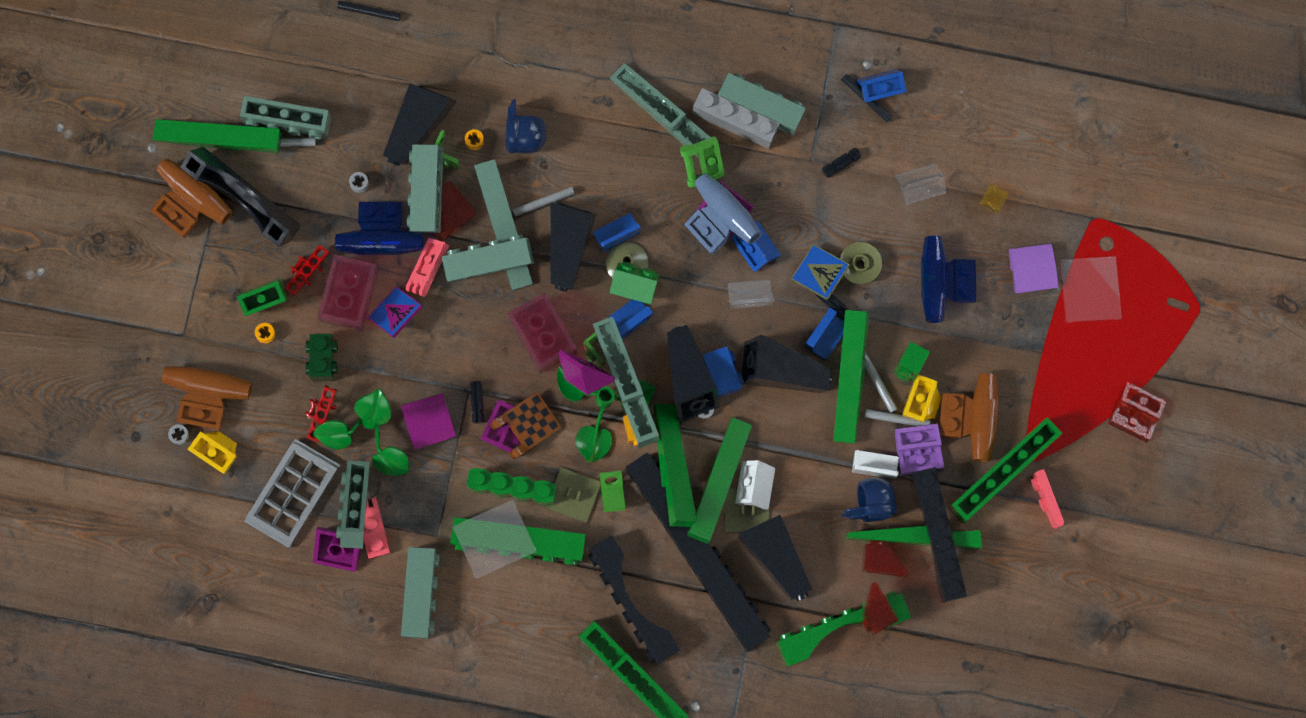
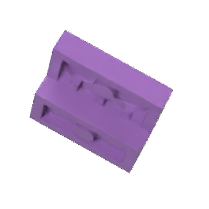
M1051 243L1009 249L1010 270L1013 272L1015 293L1058 288L1056 264Z
M938 424L894 430L900 476L936 467V471L944 470L941 452L942 443Z

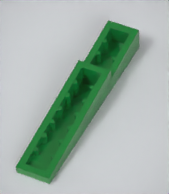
M156 119L152 140L232 151L242 149L279 154L282 132L278 128Z
M845 310L834 442L856 444L870 315L866 311Z
M655 403L653 409L655 427L660 440L657 441L661 483L662 487H666L670 526L691 527L697 521L676 406L675 404Z
M733 417L731 418L696 511L697 521L690 527L687 536L706 544L710 542L751 430V424Z
M926 526L848 532L846 534V540L930 546ZM980 530L952 532L955 548L974 550L982 548Z
M592 620L578 635L596 656L658 718L689 717L595 621Z

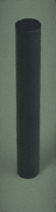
M340 0L337 4V9L394 21H400L401 13Z
M844 75L841 81L864 101L861 87L850 76ZM875 100L865 102L885 122H889L893 117Z

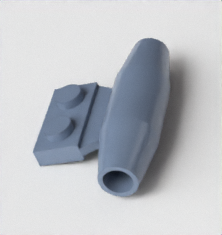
M703 174L696 180L695 186L708 206L698 209L684 225L710 254L714 255L728 241L730 231L734 232L748 244L755 243L761 237L762 232L750 213L726 187L708 174Z

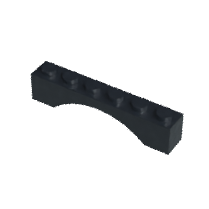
M205 147L190 150L180 167L196 181H200L220 191L240 205L254 219L261 233L278 247L291 242L301 226Z
M936 467L915 471L911 474V479L930 541L941 602L946 603L967 597Z
M611 535L589 548L591 554L588 557L594 567L599 566L602 571L599 576L605 586L608 584L611 586L613 600L616 605L621 603L625 611L622 612V615L628 624L632 622L636 630L633 633L638 642H644L647 650L644 652L650 662L655 661L656 664H659L679 652L680 648L670 631L648 621L630 601L622 578L623 553L614 537Z

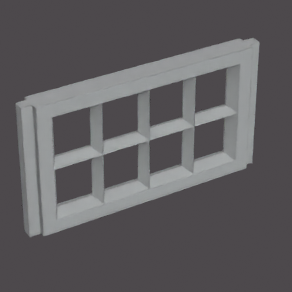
M295 439L244 522L290 548L341 465ZM295 453L309 461L303 473L288 466ZM313 464L327 472L320 484L306 476ZM285 470L299 478L292 490L278 482ZM303 480L317 488L310 500L296 493ZM275 486L289 494L282 506L268 499ZM292 497L307 505L300 517L286 509ZM264 503L279 511L272 523L258 516ZM282 514L297 521L290 533L275 526Z

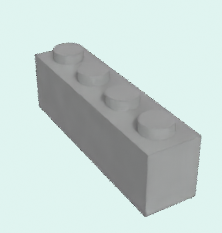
M703 88L693 106V115L767 149L770 148L778 131L779 123Z

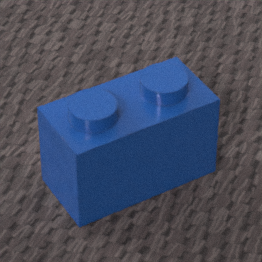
M724 347L702 355L717 387L718 398L741 390V384L744 381L741 372H736L734 367L736 359L733 351L729 352L728 347Z

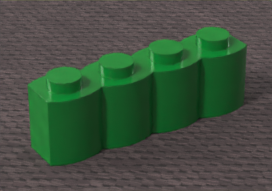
M480 468L469 470L466 484L471 491L478 494L491 493L496 497H512L521 502L534 501L542 506L554 505L557 493L556 485L549 481L540 480L534 482L532 479L523 476L512 478L506 473L496 472L491 474L487 470Z

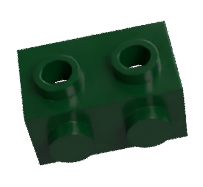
M310 334L309 340H306V353H309V362H306L305 370L306 375H309L312 381H334V374L338 373V364L335 361V353L338 352V341L335 340L332 334Z

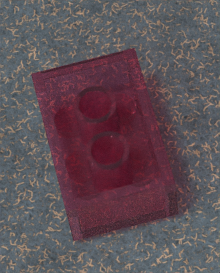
M334 255L317 316L320 322L363 332L379 272L376 264Z
M546 293L507 313L510 323L539 374L560 363L558 355L560 350L572 355L577 354V347Z

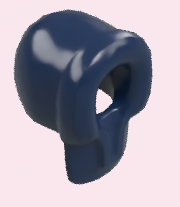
M513 99L507 111L506 150L511 154L536 153L541 150L546 142L545 123L542 118L536 116H517L516 99Z
M867 478L860 481L857 485L859 507L846 509L844 514H841V517H846L850 520L861 519L864 522H875L892 518L897 513L893 486L883 478Z

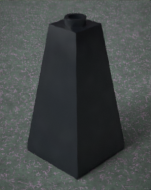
M410 83L383 156L388 158L387 162L399 166L400 163L407 164L412 145H423L455 106L457 100Z
M551 202V284L555 285V289L567 292L568 289L572 290L574 288L597 214L562 203Z
M684 325L673 328L670 332H667L674 402L679 423H683L698 417L700 414L720 408L717 387L688 326Z
M758 335L745 341L741 373L744 381L743 384L822 393L829 390L832 384L830 368L764 335Z
M781 515L747 529L738 535L739 542L790 600L796 598L798 602L809 597L808 592L812 590Z

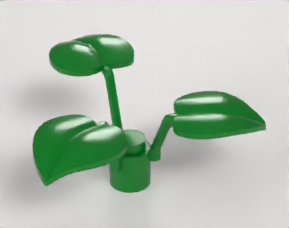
M559 365L557 384L561 394L570 401H580L585 393L565 380L562 366ZM638 380L648 406L656 391V387L646 381ZM602 387L587 395H595V402L600 407L595 428L585 426L576 435L577 449L587 462L593 463L602 459L611 448V433L606 429H599L605 408L610 407L613 400L621 401L617 388L616 393L610 387Z
M380 388L357 400L354 409L358 415V420L351 429L348 430L346 423L343 421L331 420L319 425L314 430V436L325 446L340 450L347 448L351 444L352 438L349 434H352L361 423L367 429L375 428L378 454L372 457L374 467L381 473L391 476L403 475L410 471L409 460L404 451L397 447H386L383 451L381 449L379 428L380 425L390 420L391 408Z

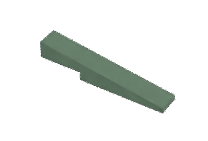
M625 63L610 77L611 81L682 145H693L711 138L689 120L686 113Z
M494 159L474 165L496 240L501 239L502 243L510 241V237L517 236L518 234ZM528 266L506 270L512 291L533 285Z
M610 317L593 323L610 373L615 377L614 383L638 447L641 448L660 441L659 434L614 318Z

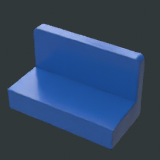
M898 69L857 79V83L861 85L864 102L907 92L903 72Z
M629 213L594 231L593 235L602 252H605L615 245L640 234L641 227L635 222L632 214Z
M758 221L755 223L762 232V235L755 243L748 244L736 234L731 237L754 272L759 271L767 263L781 256Z
M632 299L608 318H614L620 336L623 339L652 318L653 312L649 306L645 307L642 302Z
M829 308L804 346L823 360H827L842 338L844 331V321L836 317L837 312Z

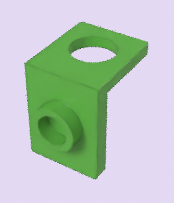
M441 130L434 145L442 146L446 138L444 130ZM443 153V166H452L458 169L460 166L459 160Z
M593 333L583 342V347L586 349L585 355L592 363L596 361L603 368L605 361L590 345L598 339L596 333Z
M622 471L600 473L604 512L626 510ZM609 477L617 478L615 482L605 481Z

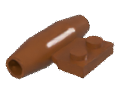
M165 158L158 165L156 171L171 187L172 191L163 194L150 211L182 238L185 239L198 223L200 213L221 225L230 219L233 211L208 185L196 181L180 168L181 165L168 158Z
M165 366L162 374L163 384L187 392L182 400H180L176 422L221 430L225 412L222 399L249 400L252 392V382L223 372L197 367Z
M979 374L973 399L964 394L942 393L940 437L963 438L970 435L973 461L977 462L991 461L997 436L999 397L996 375Z

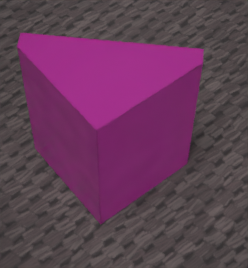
M562 350L558 353L565 380L587 395L612 383L615 377L590 361Z
M317 526L313 563L356 572L362 549L340 547L341 538H336V530Z

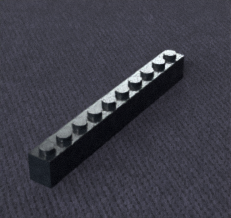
M647 452L627 465L625 470L746 652H749L771 637L769 635L771 629L764 620H759L756 615L758 613L757 608L752 601L747 602L744 597L746 594L740 583L735 584L731 578L734 574L727 564L723 566L719 560L722 556L715 546L711 548L709 543L706 544L687 536L690 527L670 526L666 487H662L661 474L658 469L660 464L654 455L650 457Z

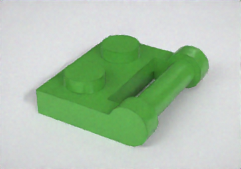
M715 136L693 145H684L680 148L688 175L686 179L688 187H696V180L703 174H708L714 179L725 176L720 148ZM695 154L698 156L701 174L698 176L696 175L692 155Z

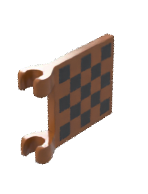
M538 391L490 423L491 428L496 430L507 422L520 441L521 445L509 452L512 459H516L562 428Z

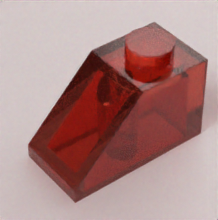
M870 541V544L864 545L861 572L897 577L908 576V570L889 546H883V542Z
M877 582L869 585L862 612L864 620L861 621L865 630L868 633L871 632L872 635L899 621Z

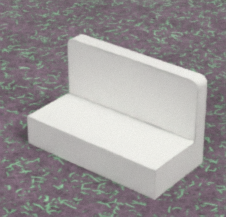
M855 450L852 473L895 479L898 476L897 466L899 457Z
M759 460L742 461L735 503L768 509L775 468Z

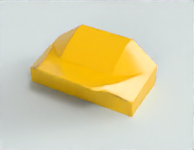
M918 374L912 384L902 416L922 423L927 419H935L942 400V396L937 389L938 381Z
M200 431L187 449L224 475L237 458L235 453L237 443L220 431L212 433H202Z

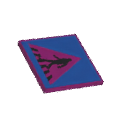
M396 286L367 318L392 338H395L423 306Z

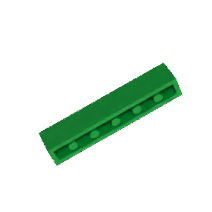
M1047 417L948 508L964 524L1054 442L1062 432Z
M454 517L450 544L455 546V550L468 551V548L477 549V553L490 554V551H497L499 556L504 557L520 554L522 559L533 560L534 556L543 557L542 561L555 563L556 559L564 560V564L577 566L578 562L583 561L586 534Z

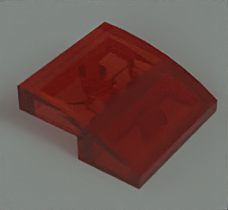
M451 181L442 185L441 232L434 233L440 241H444L458 227L464 226L477 214Z
M1127 382L1108 424L1147 443L1151 439L1156 422L1161 418L1166 401Z

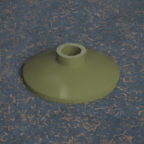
M622 242L615 245L606 257V269L612 279L618 262L623 263L625 258H629L631 264L637 268H648L646 252L639 245L632 242Z
M852 243L843 250L840 256L841 260L850 264L844 277L852 283H870L881 272V255L869 243ZM862 262L864 267L858 268L856 263Z

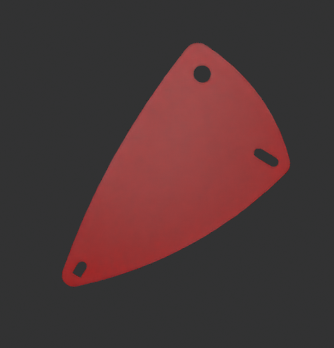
M1097 218L1089 223L1065 278L1046 336L1034 386L1026 436L1047 417L1062 434L1033 461H1040L1070 445L1123 407L1165 364L1183 340L1200 312L1199 302L1192 290L1164 256L1132 232L1105 219ZM1103 237H1110L1113 240L1114 247L1112 250L1104 251L1100 248L1099 242ZM1168 298H1174L1189 304V310L1183 311L1167 304Z

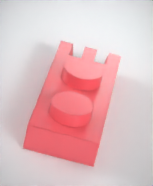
M428 238L406 285V291L419 294L420 296L427 295L443 261L442 256H445L449 248L448 244Z
M1045 470L1037 471L1032 474V486L1040 495V507L1043 512L1046 511L1051 527L1057 529L1063 526V517Z
M376 496L371 497L373 506H369L368 499L366 506L364 543L369 560L391 554Z

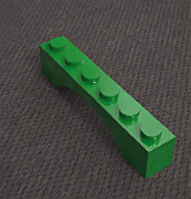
M893 591L883 595V600L875 603L873 599L863 603V608L857 611L854 608L842 611V616L834 619L832 615L822 619V624L816 627L813 626V623L800 628L801 633L793 635L792 632L781 635V640L777 642V646L785 666L789 667L807 660L814 648L825 636L842 626L853 623H873L890 627L910 619L911 616L902 594L895 595Z

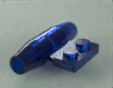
M359 202L358 223L361 230L335 235V250L338 252L357 255H401L423 251L422 233L398 230L402 225V202Z
M933 235L926 236L924 239L921 257V299L926 322L941 323L944 319L947 298L955 303L973 304L976 302V260L954 259L946 262L942 237Z

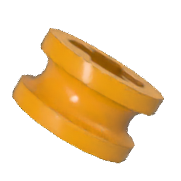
M476 129L469 130L465 135L466 146L474 151L481 149L484 145L483 134ZM474 135L480 141L479 143L476 142L475 145L471 144L469 139L470 137L473 138Z
M261 323L255 329V336L261 343L268 344L275 339L276 332L269 323ZM265 328H269L270 336L268 338L267 336L262 338L260 333L262 329L265 331Z

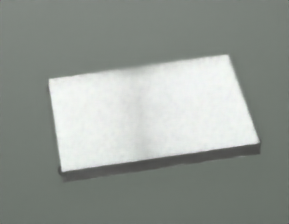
M1116 256L1060 260L1066 323L1122 319Z
M514 500L453 526V531L457 535L473 571V576L476 579L536 553V547L532 543Z

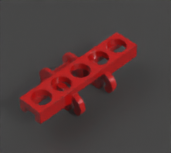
M319 245L307 261L305 256H298L300 259L294 267L290 266L291 272L293 274L296 273V275L287 284L285 290L295 297L305 283L310 287L311 283L307 279L316 269L319 272L323 271L319 266L329 255V251ZM321 250H323L324 255L322 257H317V254ZM314 258L318 260L317 264L312 262ZM304 267H310L311 272L309 274H304ZM294 283L297 284V289L295 291H291L290 288L292 287V285Z
M326 385L320 401H317L316 398L309 400L312 404L310 410L305 412V415L308 418L312 417L313 421L307 435L308 439L319 442L317 438L312 437L313 431L317 428L315 425L316 423H325L330 409H337L336 405L332 406L337 389H332ZM327 391L332 392L331 398L326 397ZM318 411H324L325 417L320 418V415H318Z

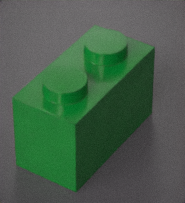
M618 262L609 293L651 304L660 274L655 273L650 268L640 269L628 262Z
M280 277L237 295L245 317L282 303L288 298Z
M910 342L893 371L897 374V378L905 382H913L923 367L930 351Z

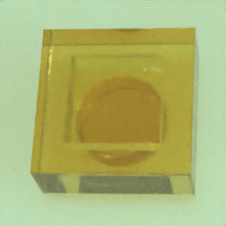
M990 183L979 204L998 214L1009 193Z

